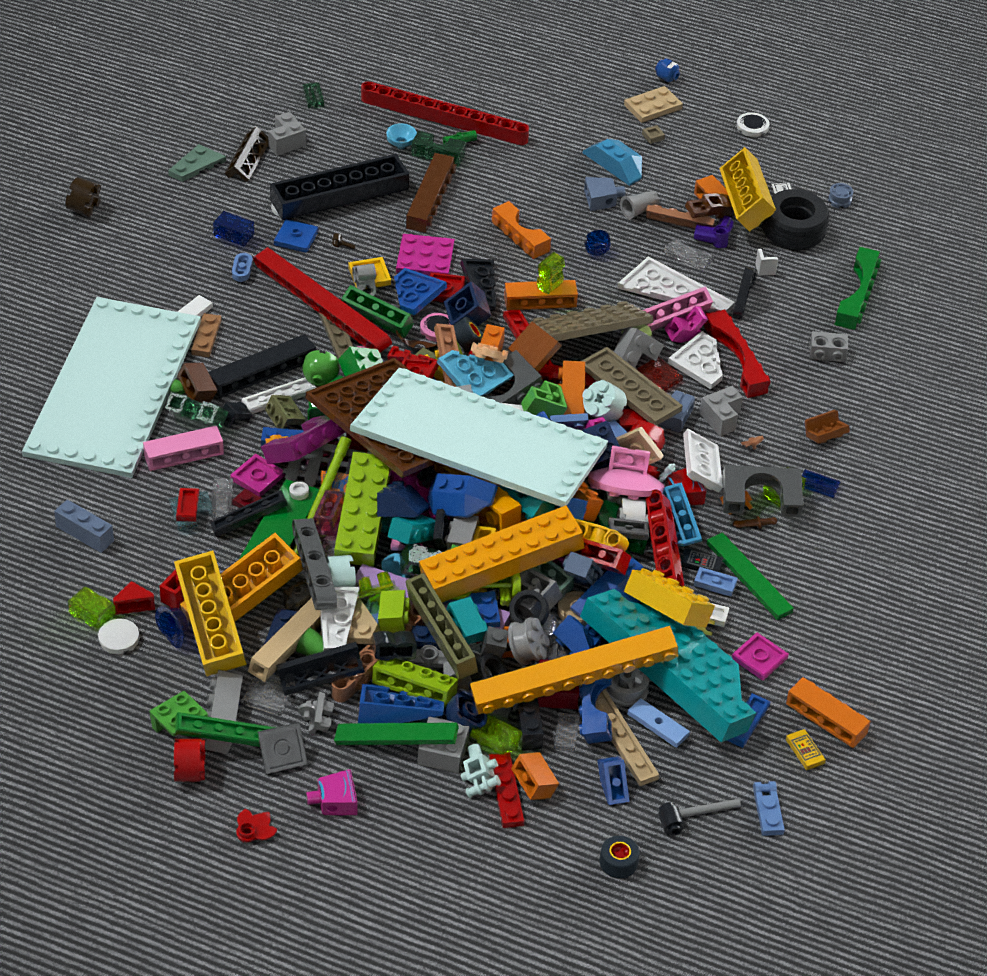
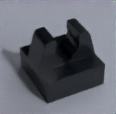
M429 466L422 469L417 478L425 488H428L437 472Z

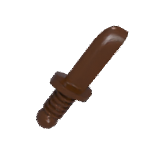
M756 516V519L734 521L733 526L738 528L758 526V529H761L763 525H775L778 520L776 517L760 518V516Z

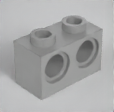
M812 331L810 359L846 362L848 352L847 334Z

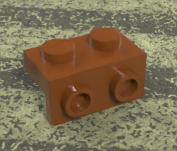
M837 410L805 420L806 437L816 443H825L829 439L840 438L843 434L850 432L849 425L839 421Z

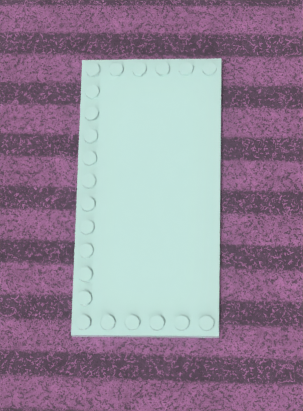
M96 297L22 450L23 457L132 478L144 452L143 442L150 439L170 393L171 384L179 373L200 325L201 316Z
M402 368L397 369L350 425V431L560 507L566 506L570 502L608 444L607 440L598 436L584 433L581 430L567 427L564 424L550 421L547 418L533 415L527 411L513 408L510 405L496 402L493 399L479 396L476 393L462 390L459 387H453L442 381H436Z

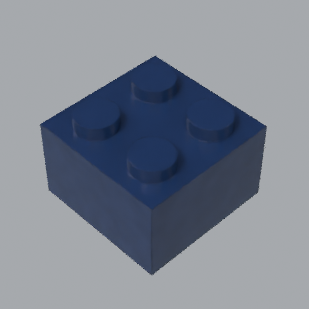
M469 282L444 301L450 325H455L464 317H468L479 326L492 316L485 292L473 282Z

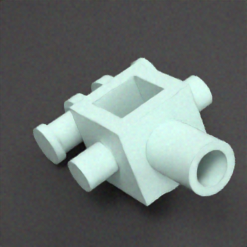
M479 744L468 746L470 758L463 761L465 772L461 773V778L463 781L468 780L474 784L473 787L466 788L467 796L472 798L476 794H484V790L487 792L491 791L492 787L501 785V781L498 775L494 774L493 768L498 766L496 759L490 760L483 755Z

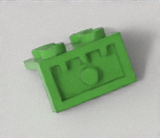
M185 691L149 711L152 728L156 732L165 728L172 736L178 735L175 734L177 712L208 717L207 712Z

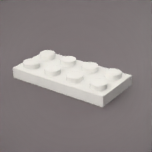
M687 428L683 433L687 476L693 481L704 484L709 490L713 489L719 493L723 488L718 445Z

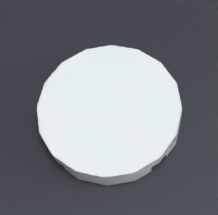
M127 619L110 620L104 623L98 633L101 647L111 654H124V651L133 650L138 645L140 638L138 627Z

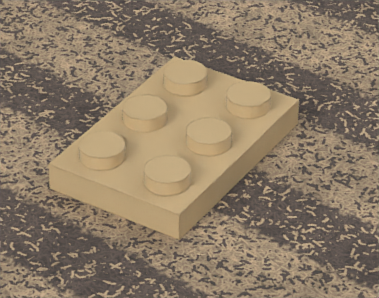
M665 86L624 100V106L641 123L680 110L683 106V103Z

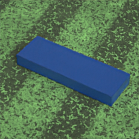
M753 693L746 702L756 712L748 732L727 740L742 748L770 706V701Z

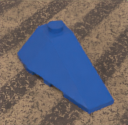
M362 684L358 723H405L428 717L442 716L444 713L443 701L424 696L413 698L408 695V692L401 691L398 694L390 692L389 687Z

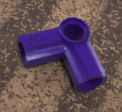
M724 216V218L719 220L715 228L696 225L694 239L713 243V246L716 248H725L728 246V239L734 227V221L730 217Z

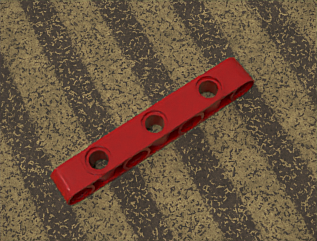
M654 489L651 491L652 494L646 497L655 567L657 571L665 574L664 577L666 579H674L679 582V586L683 587L685 585L671 503L661 491Z

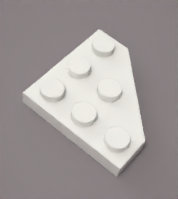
M703 331L668 359V364L709 389H712L722 381L723 374L720 368L716 339Z

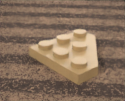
M358 596L347 644L353 642L357 644H372L373 633L380 631V628Z

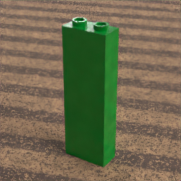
M286 479L280 490H282L288 506L263 517L239 559L274 533L293 549L295 539L292 521L293 519H307L319 489L308 486V497L304 500H295L289 494V487L294 481Z

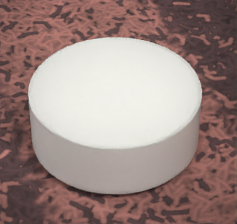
M304 482L292 483L289 487L290 497L295 500L306 499L309 495L308 485Z

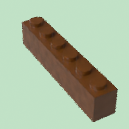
M438 153L434 154L406 215V229L426 233L428 227L432 226L433 216L437 215L438 205H441L443 195L447 192V184L450 185L452 174L456 172L454 157Z

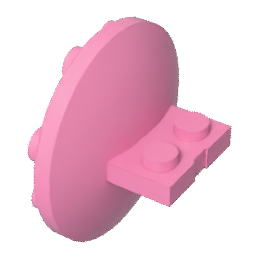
M612 446L609 467L589 472L587 479L590 483V488L607 491L608 495L613 497L626 495L628 499L639 500V497H649L654 489H658L663 493L664 484L647 474L650 458L649 451L631 450L618 446Z

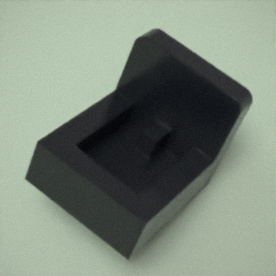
M226 402L219 415V419L227 428H231L235 419L250 420L252 413L242 402Z

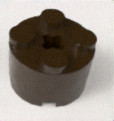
M76 177L69 187L72 190L71 194L66 196V209L90 218L93 214V208L98 207L101 202L99 197L101 185Z

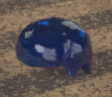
M594 230L587 234V240L584 242L585 250L590 255L601 256L610 249L611 240L607 231Z

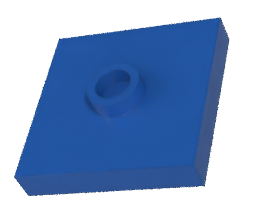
M286 219L274 239V245L307 253L318 233V227Z

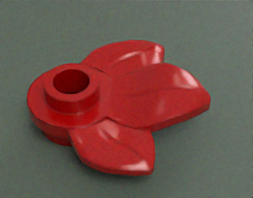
M244 809L238 814L237 823L239 826L236 830V835L242 842H252L255 839L268 840L277 833V828L269 826L270 812L252 815L248 809Z

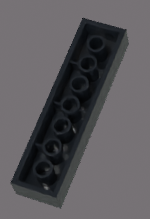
M392 154L270 183V201L281 219L286 220L409 190L410 173L398 155Z

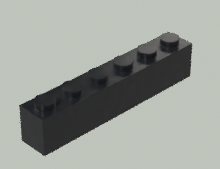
M304 334L208 373L217 388L216 395L220 399L303 366L306 355L315 351L316 347Z

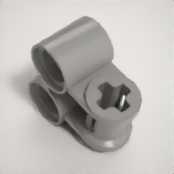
M374 264L352 267L353 279L357 284V288L363 291L367 287V289L371 290L368 294L374 296L376 294V270Z

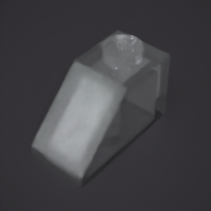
M214 478L212 520L232 512L234 499L233 478Z

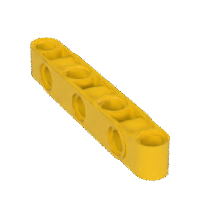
M524 512L521 513V521L528 520L525 518L526 513ZM575 519L582 532H584V539L624 551L627 550L629 546L628 539L618 531Z

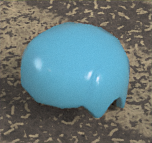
M393 553L381 561L383 571L404 578H410L412 573L411 564L406 556Z

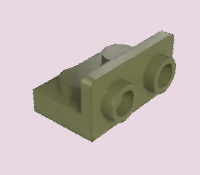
M271 395L266 404L265 411L277 428L286 429L288 424L301 425L306 420L290 396Z

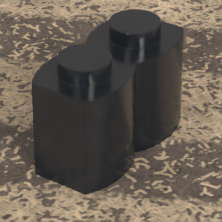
M378 631L373 633L372 648L374 656L378 660L387 661L396 658L407 661L416 658L417 643L414 633L409 631H398L395 633Z

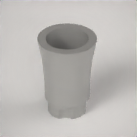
M650 191L623 196L620 201V207L623 215L627 219H632L646 212L648 205H659L660 201L657 193Z

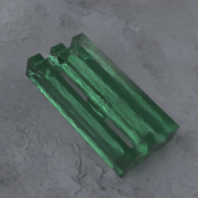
M319 83L303 84L308 109L313 105L314 108H318V105L324 107V99ZM308 87L310 89L313 101L310 100L309 92L307 89ZM313 87H316L319 100H316Z

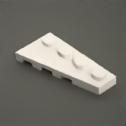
M334 587L337 595V608L320 610L323 651L347 644L359 587Z

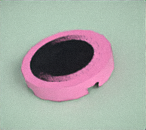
M443 313L426 315L420 322L421 334L425 335L426 339L437 342L434 327L437 323L450 325L448 315Z

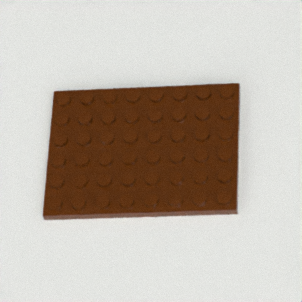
M392 358L306 392L305 398L401 478L438 463L350 431L351 423L397 369L409 370L397 359Z

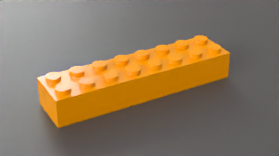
M566 505L419 561L421 574H425L441 602H445L570 554V552L583 549V532Z

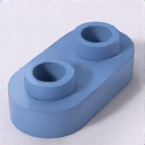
M240 253L235 256L232 267V278L234 280L243 282L249 279L253 265L250 254Z

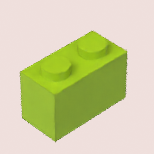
M405 590L381 591L378 614L380 631L392 633L405 631L406 624H409V612L407 610L411 609L410 598L406 597Z

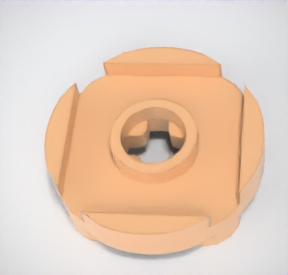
M475 342L471 346V351H473L472 353L476 357L485 359L486 356H489L493 361L503 363L504 359H507L508 351L506 350L501 352L498 351L497 347L478 343L477 346Z

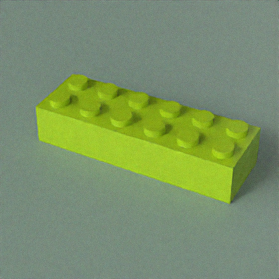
M353 452L334 548V556L351 555L353 561H349L350 564H365L372 567L375 564L383 518L377 517V493L383 490V487L388 486L392 470L373 454Z

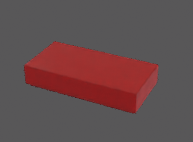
M180 488L176 521L196 522L200 494L199 488Z

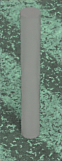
M739 799L679 810L683 818L741 807V802Z

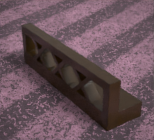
M257 126L249 131L224 174L230 178L237 173L247 182L269 144V137ZM258 136L262 138L265 142L260 143ZM253 147L257 148L258 153H254ZM247 157H251L252 163H249ZM241 167L246 168L247 174L241 170Z

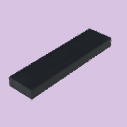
M279 490L212 520L210 524L215 536L219 537L286 507L288 504L282 490Z

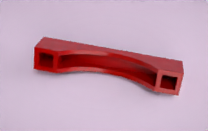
M725 309L706 313L705 315L708 320L704 324V328L708 335L728 347L740 361L743 371L740 387L746 397L750 398L767 394L770 378L763 371L761 363H758L754 352L748 347L746 339H743L740 330L733 323L732 317L728 315Z

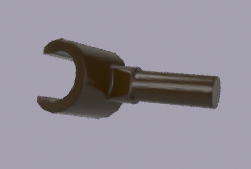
M333 234L332 245L334 247L342 245L355 249L356 245L343 241L341 234Z

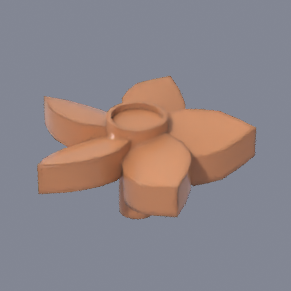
M763 436L751 437L749 441L741 442V444L746 445V447L752 445L754 450L756 445L762 442L764 438Z

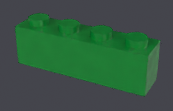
M352 285L349 286L341 298V301L370 322L396 335L397 330L403 338L406 337L414 325L411 314Z

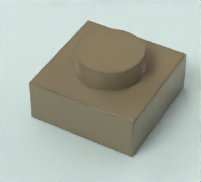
M657 125L642 130V135L650 144L665 139V134Z

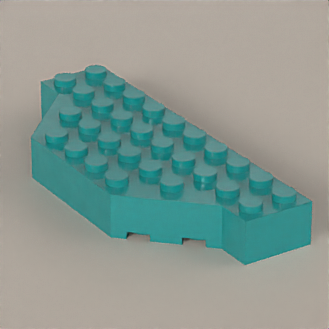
M615 589L587 598L580 617L609 643L670 626L678 645V657L671 661H662L655 663L651 667H641L638 669L721 743L748 732L756 712L747 703L742 701L739 664L720 649L716 643L706 637L701 630L695 626L682 625L650 606L628 601Z

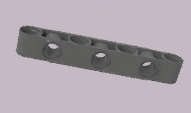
M293 519V536L299 557L301 558L315 610L336 609L337 595L314 519Z

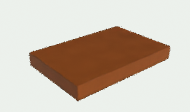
M531 322L508 349L511 352L517 350L539 372L562 345L534 322Z

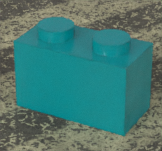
M471 597L450 602L446 610L467 644L470 645L483 641L487 631V624L482 620L478 607L473 603Z

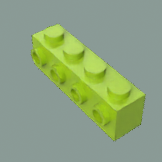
M394 658L387 661L378 660L373 666L372 683L389 687L397 692H408L409 696H424L443 701L445 709L447 703L457 694V678L413 664L412 662Z

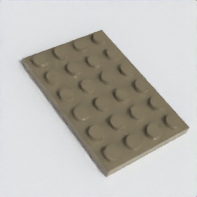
M627 301L618 302L615 306L602 305L599 309L585 308L583 312L578 313L577 311H569L567 315L562 316L560 314L550 315V318L538 317L534 318L531 322H534L555 340L561 341L653 323V315L629 304Z

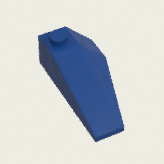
M631 557L625 575L606 571L570 607V610L580 617L588 597L612 589L619 591L628 601L640 603L641 601L625 593L624 589L632 570L641 571L643 566Z

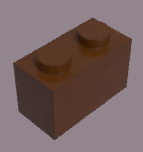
M204 363L183 364L177 376L190 402L210 403L217 392V388Z

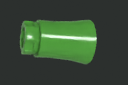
M312 627L308 628L300 638L296 651L306 656L322 652V636Z

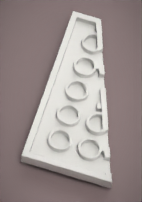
M648 256L618 283L617 288L668 301L705 286ZM707 288L713 303L710 309L705 312L711 313L725 309L729 313L734 308V301Z

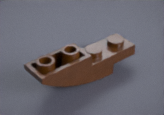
M704 194L701 199L690 200L685 204L692 218L715 215L719 219L724 218V216H735L729 196L726 194Z

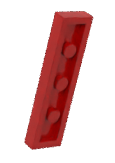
M510 752L489 754V759H496L498 766L493 768L494 774L500 778L501 785H496L494 788L502 828L524 826V817L515 774L511 769L513 765Z

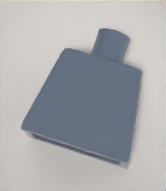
M585 177L584 192L590 211L615 207L617 197L625 196V187H615L612 178Z

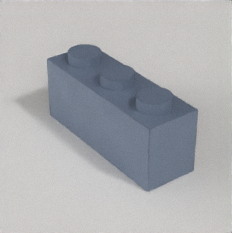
M68 499L54 511L57 528L98 552L102 553L114 542L113 526Z
M570 552L569 556H566L564 559L563 570L567 575L574 577V583L590 588L603 575V571L591 558Z

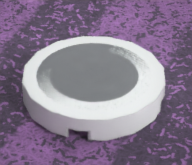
M745 113L739 116L736 125L738 131H742L743 135L760 137L768 132L770 124L769 120L761 114Z

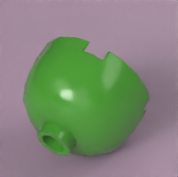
M315 350L306 355L303 363V374L309 383L320 387L328 384L338 375L340 364L337 357L330 352H325L324 354L319 353L320 350Z

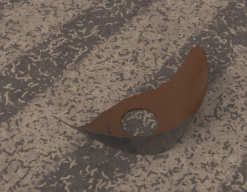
M396 330L405 348L411 351L413 355L422 349L414 348L418 344L424 345L425 349L431 352L438 347L437 344L425 341L404 339Z

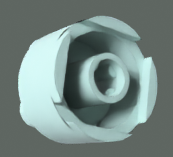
M605 380L593 383L582 394L586 412L595 418L604 417L608 422L619 419L623 414L624 406L627 404L625 393Z
M352 556L326 557L334 587H356L355 567H350L349 562L353 561Z

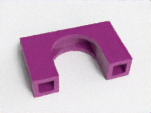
M327 416L314 417L301 424L304 432L291 437L274 439L261 446L267 464L295 461L341 436L346 431Z

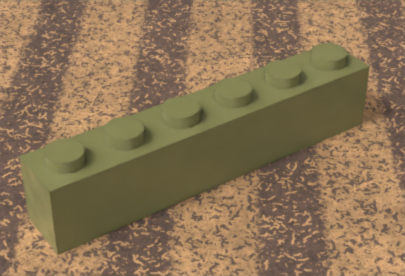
M422 573L406 580L408 597L458 679L461 680L477 673L478 669L474 653L425 574Z

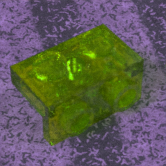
M491 715L488 716L485 727L472 729L470 736L475 738L477 743L493 748L495 753L505 754L506 752L517 751L522 731Z

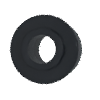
M673 802L664 803L659 807L658 815L664 832L672 836L680 834L685 824L679 808Z

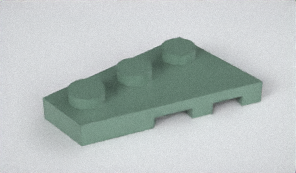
M198 144L170 168L168 174L183 182L198 175L199 171L205 168L209 170L218 162L221 164L226 162V156Z

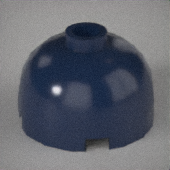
M461 691L447 703L445 711L447 721H452L462 726H469V733L478 731L487 723V714L482 713L478 715L471 693Z

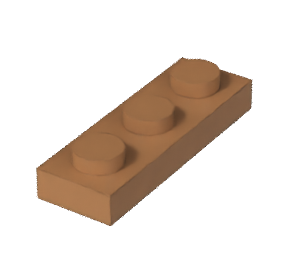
M203 314L191 349L192 355L210 357L222 321L221 315Z

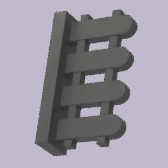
M326 443L312 451L311 454L303 456L302 458L309 459L306 473L299 471L302 458L289 461L288 468L283 469L286 479L296 482L298 477L305 478L304 483L314 487L316 481L321 482V476H318L321 462L328 464V471L337 445ZM349 448L346 456L343 458L349 461H342L340 467L347 468L346 474H349L353 452H366ZM323 454L330 456V458L323 457Z

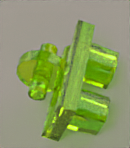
M388 571L377 574L379 581L377 585L372 586L370 576L360 578L359 598L376 594V596L369 597L370 603L378 602V605H380L381 591L392 590L396 586L395 580H391Z

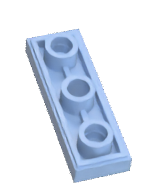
M642 698L628 709L627 715L676 748L690 734L689 730Z

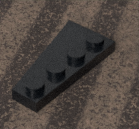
M462 258L460 265L467 284L473 282L485 292L490 311L494 312L496 308L494 259Z

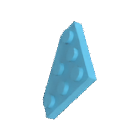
M451 350L437 360L439 366L456 386L471 384L473 393L482 397L511 380L514 376L504 363L484 360V358H479L472 354L469 356L462 355L454 350Z

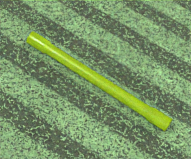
M340 438L334 457L307 519L313 518L315 523L341 462L351 444L349 438ZM295 543L292 550L299 556Z

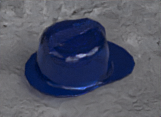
M160 606L155 612V620L159 630L175 648L182 647L184 632L189 627L184 612L179 608Z

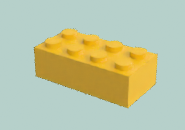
M644 568L641 571L632 570L624 589L625 593L682 625L707 627L715 607L714 604L708 602L709 598L700 594L695 595L693 589L679 586V582L674 579H666L664 577L665 574L660 571L653 570L651 572Z

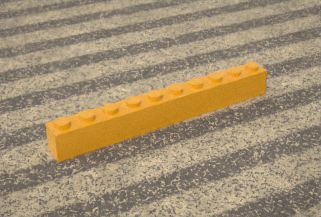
M667 626L470 683L471 692L478 715L482 713L488 714L499 708H509L520 702H530L537 697L550 696L562 690H571L575 686L592 684L599 679H609L620 673H630L637 668L651 667L658 662L671 661L678 657V645L671 627Z

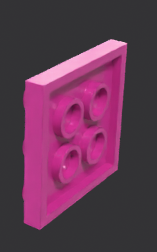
M403 234L396 273L407 268L430 276L431 272L449 274L455 239Z

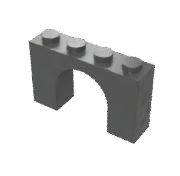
M515 350L503 361L514 375L512 377L515 381L513 387L503 395L490 396L486 394L483 397L493 399L499 403L519 405L532 386L540 389L543 384L542 376Z
M724 465L722 475L723 513L743 514L745 490L753 485H766L774 489L780 497L781 516H801L803 509L801 469Z

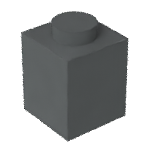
M488 626L482 641L481 656L494 654L501 659L507 646L508 630Z

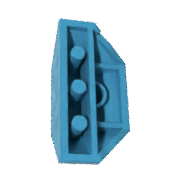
M606 139L583 150L584 155L630 186L641 180L642 156L621 141Z
M682 482L664 487L663 494L671 503L678 546H687L701 542L702 538Z

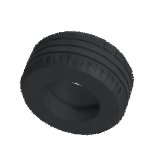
M787 189L771 196L776 211L762 221V229L771 242L789 250H806L816 246L825 238L829 222V209L820 197L800 189Z

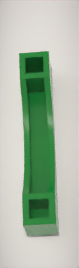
M859 247L853 270L858 276L860 287L853 295L840 302L834 325L855 330L857 323L861 324L862 313L865 312L867 305L865 301L868 302L870 291H872L874 280L877 276V269L880 268L882 260L879 258L880 251Z

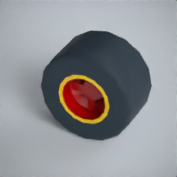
M464 317L453 325L456 340L465 351H471L473 342L477 346L481 342L483 334L470 318Z
M621 835L608 838L602 844L599 862L601 869L610 877L617 879L633 875L639 863L640 852L638 845L629 837Z

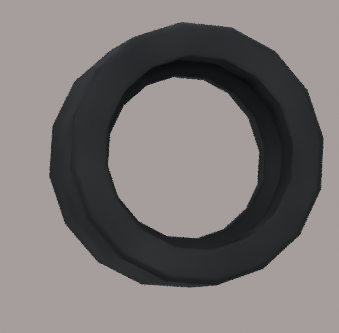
M524 590L517 593L510 603L509 612L513 621L525 622V620L519 617L518 607L523 600L533 598L541 606V613L538 619L542 626L549 616L547 600L534 590Z
M486 654L476 659L478 672L470 675L472 683L487 679L485 665L489 668L493 677L508 672L499 657L494 654Z

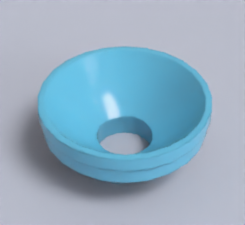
M400 123L390 126L387 129L386 136L388 142L393 146L404 149L416 141L417 132L411 125Z

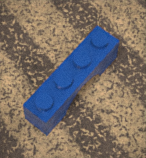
M612 678L599 679L588 685L582 684V687L579 688L580 698L582 699V705L579 706L582 724L579 725L580 735L585 738L588 744L612 741V721L606 712L596 709V701L599 694L609 685H612Z

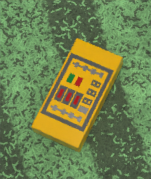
M805 729L786 736L787 743L806 771L825 764L826 759Z

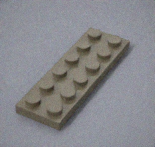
M608 347L582 360V362H585V372L596 381L605 380L621 389L626 395L627 405L649 423L657 426L682 411L683 405Z

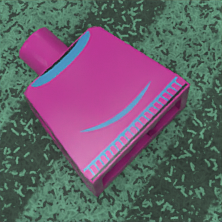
M351 769L320 777L318 779V791L306 792L307 804L320 803L323 815H357V798Z

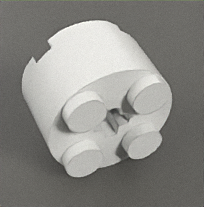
M619 497L617 503L619 504L618 519L648 522L646 499L632 500L627 497Z

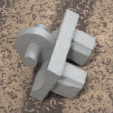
M322 692L318 693V698L313 703L308 700L299 706L298 712L303 716V719L306 721L310 719L308 733L313 735L316 730L327 732L331 726L332 719L324 717L322 714L330 716L334 703L324 700L325 693Z

